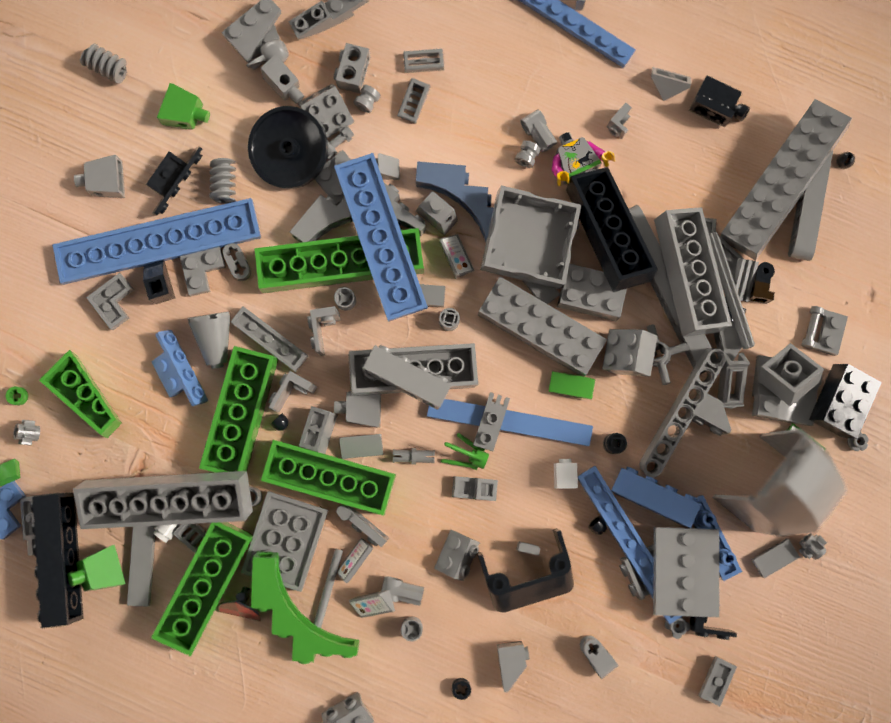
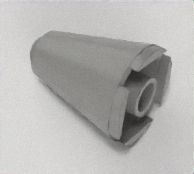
M229 312L188 318L189 326L206 365H211L212 369L224 367L223 363L228 362Z

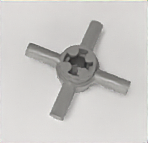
M655 325L647 326L649 333L657 335ZM657 335L654 357L657 355L656 350H660L664 356L653 359L652 366L658 367L662 384L667 385L671 383L666 367L670 362L671 355L688 351L690 346L686 342L668 347L665 343L659 341Z

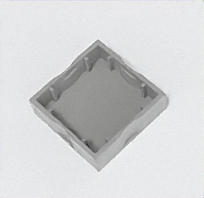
M501 185L496 194L480 270L560 289L566 283L571 259V244L576 233L581 205L555 198H543L527 191Z

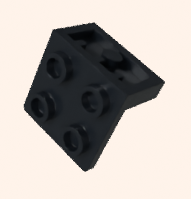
M707 75L689 111L725 127L735 113L733 108L736 106L742 92Z

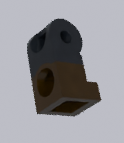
M763 262L758 265L749 301L768 304L774 300L775 292L769 291L771 278L775 273L774 266L771 263Z

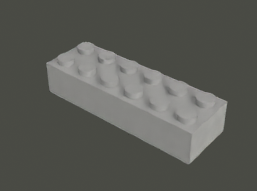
M702 207L664 211L654 219L682 337L718 333L732 326Z
M502 277L498 278L478 312V316L583 377L587 375L607 341L604 337Z
M475 343L389 348L391 354L397 357L402 355L408 358L410 364L416 367L417 365L424 366L429 370L428 373L433 376L441 375L448 379L447 383L451 384L450 389L475 388L479 385ZM372 350L349 351L351 396L403 393L362 372Z

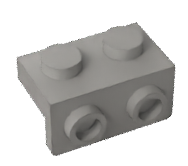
M450 530L434 569L454 579L464 581L470 572L472 560L478 553L480 542Z
M359 692L347 697L322 713L323 723L374 722L373 716L363 704Z

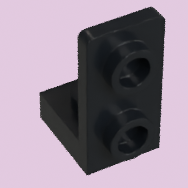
M690 616V629L696 632L695 635L708 637L709 634L717 635L716 638L723 640L737 637V633L732 630L704 626L708 617Z

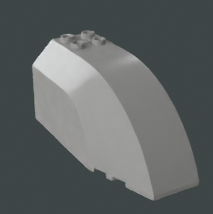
M801 429L762 433L760 437L786 458L761 491L756 494L757 497L754 498L752 495L746 497L715 494L712 498L754 532L774 536L817 532L846 494V485L833 459L818 442Z

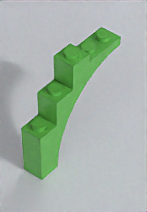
M257 551L253 556L251 608H256L261 612L273 609L272 635H278L280 638L293 636L292 661H298L300 664H309L314 662L316 654H320L323 657L341 655L344 658H351L357 656L359 650L358 639L344 638L317 627L295 606L282 581L278 552Z

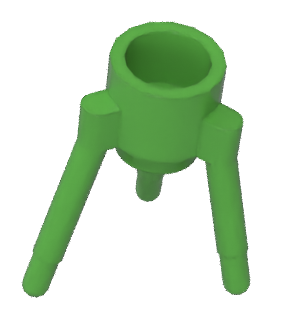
M460 433L457 434V437L475 450L469 452L448 442L444 443V446L469 456L468 461L472 463L441 459L442 463L469 467L475 470L478 467L484 469L489 454L484 452L485 449L474 446L472 441Z

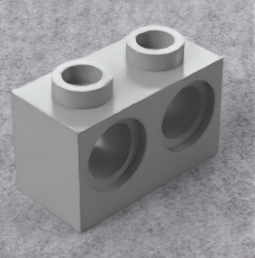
M346 43L344 50L341 49L339 55L340 66L334 72V80H336L338 88L361 94L371 58L369 48ZM351 57H358L356 61L350 60ZM353 75V78L347 80L345 76Z

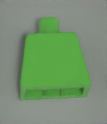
M170 83L157 118L165 126L194 129L197 121L208 122L210 112L202 109L203 103L198 96Z
M115 545L104 548L76 562L78 571L68 574L69 584L71 586L82 584L84 592L126 584Z

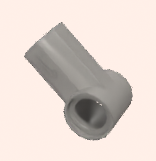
M537 109L520 120L522 128L528 135L532 136L536 144L541 148V152L548 151L557 143L547 127L546 119L540 110Z
M385 576L381 591L389 590L393 602L402 601L420 606L424 587L405 583L398 578Z

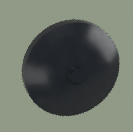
M281 106L267 111L256 121L248 139V155L253 169L265 182L279 188L294 189L307 185L320 174L328 156V140L320 122L309 112L294 106Z

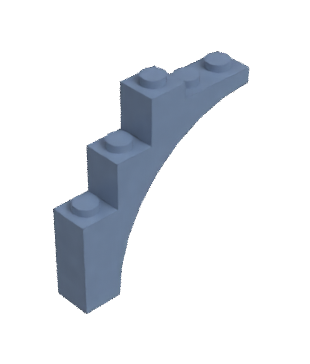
M417 161L416 187L436 191L460 204L479 226L486 242L493 208L487 207L491 206L492 194H488V187L468 186L469 173L465 172V165Z

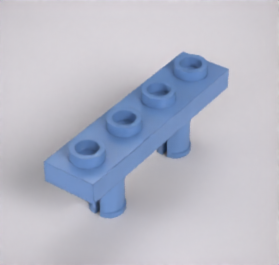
M700 495L696 497L698 499L697 503L701 504L693 526L695 529L719 530V577L722 581H725L741 573L742 570L716 521V516L712 513L704 496Z

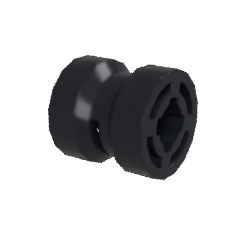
M620 433L609 434L603 440V447L610 454H619L626 449L627 440Z

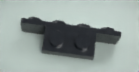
M200 146L195 149L186 163L168 151L146 185L163 196L152 212L154 215L165 212L169 206L166 202L170 196L173 198L180 190L178 185L181 180L186 181L192 172L189 170L192 164L196 165L203 156L200 153L202 151Z

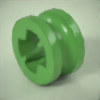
M11 387L6 392V400L13 405H23L28 400V392L22 387ZM20 393L21 398L15 399L13 395Z

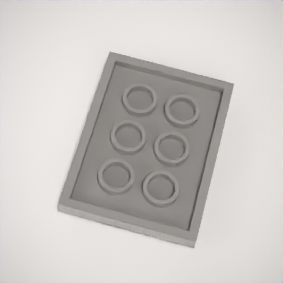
M268 491L241 573L252 576L253 556L257 551L278 552L279 569L284 586L302 592L328 510Z
M654 527V615L719 617V530Z

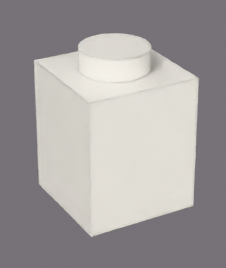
M559 459V463H554V488H578L577 463H572L571 459Z

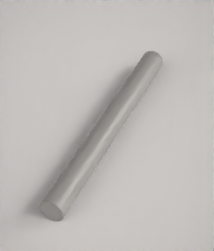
M335 548L314 620V624L319 628L322 627L343 550Z

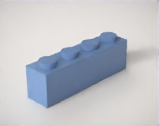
M621 468L611 490L612 493L680 525L691 528L701 504L697 503V498L686 494L684 497L677 493L678 490L669 485L662 487L657 484L658 480L649 476L643 478L633 468Z

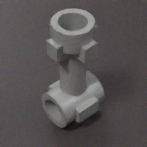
M348 126L341 127L339 129L340 134L330 142L328 141L327 159L335 156L337 153L335 148L344 140L347 142L352 140L354 134Z

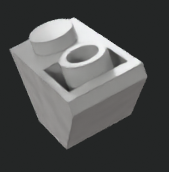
M707 394L692 421L701 426L703 424L709 426L710 431L719 436L730 434L731 427L723 402Z

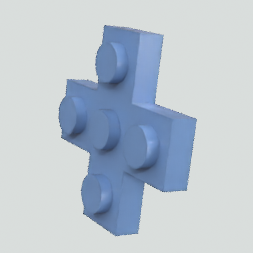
M15 481L0 488L1 540L7 538L21 527V524L10 509L19 503L21 498L26 497V495Z

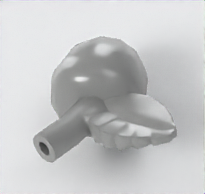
M277 39L270 40L262 45V55L246 66L255 70L269 61L275 54L284 63L289 56L288 49L283 41Z

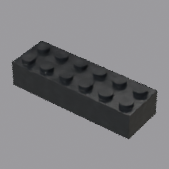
M605 167L571 176L566 188L567 194L572 203L581 205L580 222L612 291L617 292L651 282L658 268L609 168Z
M74 492L32 496L30 508L34 516L32 533L35 535L33 553L37 561L35 577L38 579L36 597L40 607L38 621L41 623V628L70 625L84 619L81 584L71 586L68 581V574L78 571L76 562L80 561Z

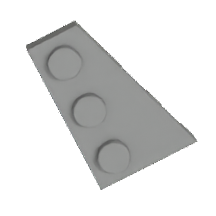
M260 0L222 31V34L246 62L250 63L256 49L260 48L261 41L267 32H270L279 18L281 10L273 0Z

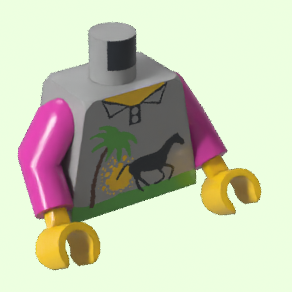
M566 132L559 137L563 146L557 149L556 155L553 157L552 173L557 179L558 186H561V181H563L564 185L569 184L571 176L597 170L602 164L601 161H603L605 167H608L609 160L616 162L615 156L612 151H604L592 142L586 141L583 137L574 141L570 132Z

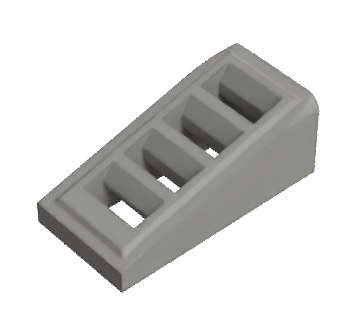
M411 78L397 116L416 123L431 86ZM414 87L424 90L423 93L414 91ZM411 94L420 97V101L410 98ZM408 101L418 105L417 109L407 105ZM407 109L415 112V115L412 116L404 113V110Z
M197 523L181 524L173 534L196 553L198 549L196 544L204 538L206 531ZM190 526L192 529L185 536L183 533ZM195 532L199 534L193 541L189 540Z

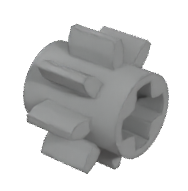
M22 420L21 424L15 425L13 437L19 440L18 444L32 445V441H38L40 426H36L35 421Z
M810 533L800 540L799 544L802 548L799 551L805 558L808 557L810 559L812 557L814 560H817L826 553L827 550L824 545L827 542L821 535L818 536L816 534L814 536Z

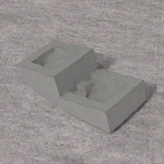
M453 476L452 497L496 501L498 480Z

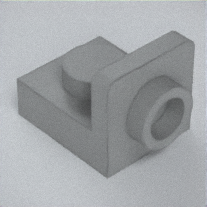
M627 103L620 108L607 125L610 133L621 139L628 131L623 125L630 118L628 113L632 108Z

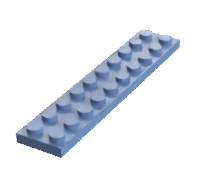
M249 198L52 244L59 281L60 284L65 285L142 267L161 260L167 261L217 247L222 248L232 243L239 244L261 239V233L253 199Z

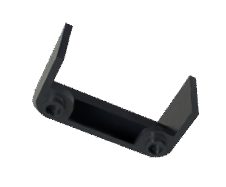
M553 529L560 553L553 555L549 561L551 575L511 587L508 578L502 573L489 575L482 552L477 553L493 606L497 611L502 613L569 593L573 589L574 579L571 562L561 530Z

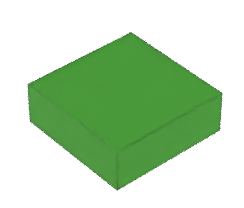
M14 458L0 464V486L20 479L18 460Z

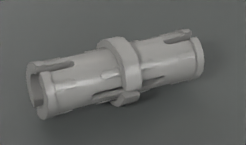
M412 448V450L393 449V455L402 456H393V463L411 462L416 464V462H435V457H426L435 456V450H416V448Z

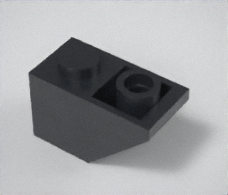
M161 260L144 265L143 282L149 301L159 304L175 299L165 261Z

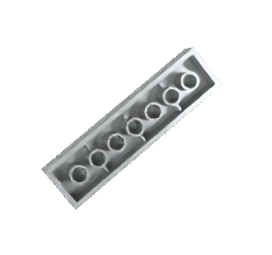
M814 99L721 233V237L731 247L756 261L849 128L852 118Z
M247 471L85 480L73 489L80 529L245 521L253 512Z

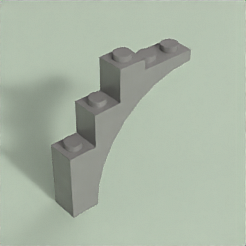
M385 184L398 223L409 229L419 228V235L422 236L426 231L424 219L417 214L414 216L408 212L409 208L402 202L398 204L400 200L398 189L392 184ZM320 195L291 229V235L300 243L317 241L330 230L353 222L345 197L336 206L337 203L329 196L325 198Z

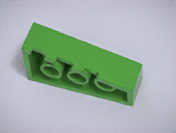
M71 350L39 380L103 437L108 438L122 424L78 356Z

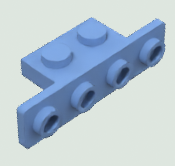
M173 331L157 332L155 336L164 352L151 362L169 397H174L184 390L192 406L206 403L208 399L196 378Z

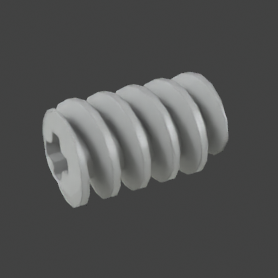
M92 44L81 55L80 62L83 66H87L88 69L94 70L96 73L118 84L122 83L125 79L127 68L124 58L120 59L118 55H113L111 51L106 52L105 48H99L97 44Z
M217 158L210 161V174L212 175L210 177L212 184L209 187L212 191L209 194L210 199L219 203L236 202L234 198H230L231 195L236 194L234 190H230V188L236 186L235 183L230 182V180L236 179L235 175L230 174V172L236 171L235 167L230 166V164L236 163L234 160Z

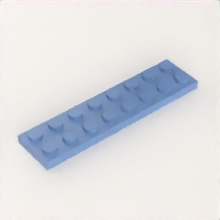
M374 153L335 165L341 188L388 322L428 309Z

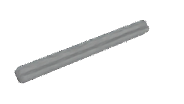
M717 232L710 233L709 237L721 284L742 348H752L755 343Z

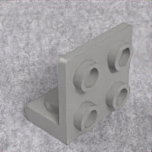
M333 84L298 103L301 109L309 112L320 122L327 138L337 133L341 127L344 128L354 123L337 87Z
M335 306L310 310L311 316L307 317L309 329H312L314 334L313 337H310L311 346L320 356H325L321 324L324 323V326H332L336 324V321H341L340 314Z
M289 371L288 374L285 373L279 382L281 387L278 392H274L270 397L269 408L280 412L293 388L307 395L308 391L314 394L317 386Z

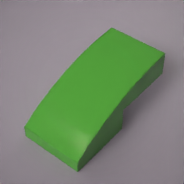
M552 371L549 392L592 400L595 379Z

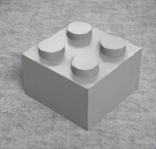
M609 329L602 370L617 375L651 377L657 335L644 330Z
M790 343L761 366L758 381L786 404L792 406L820 382L824 368Z

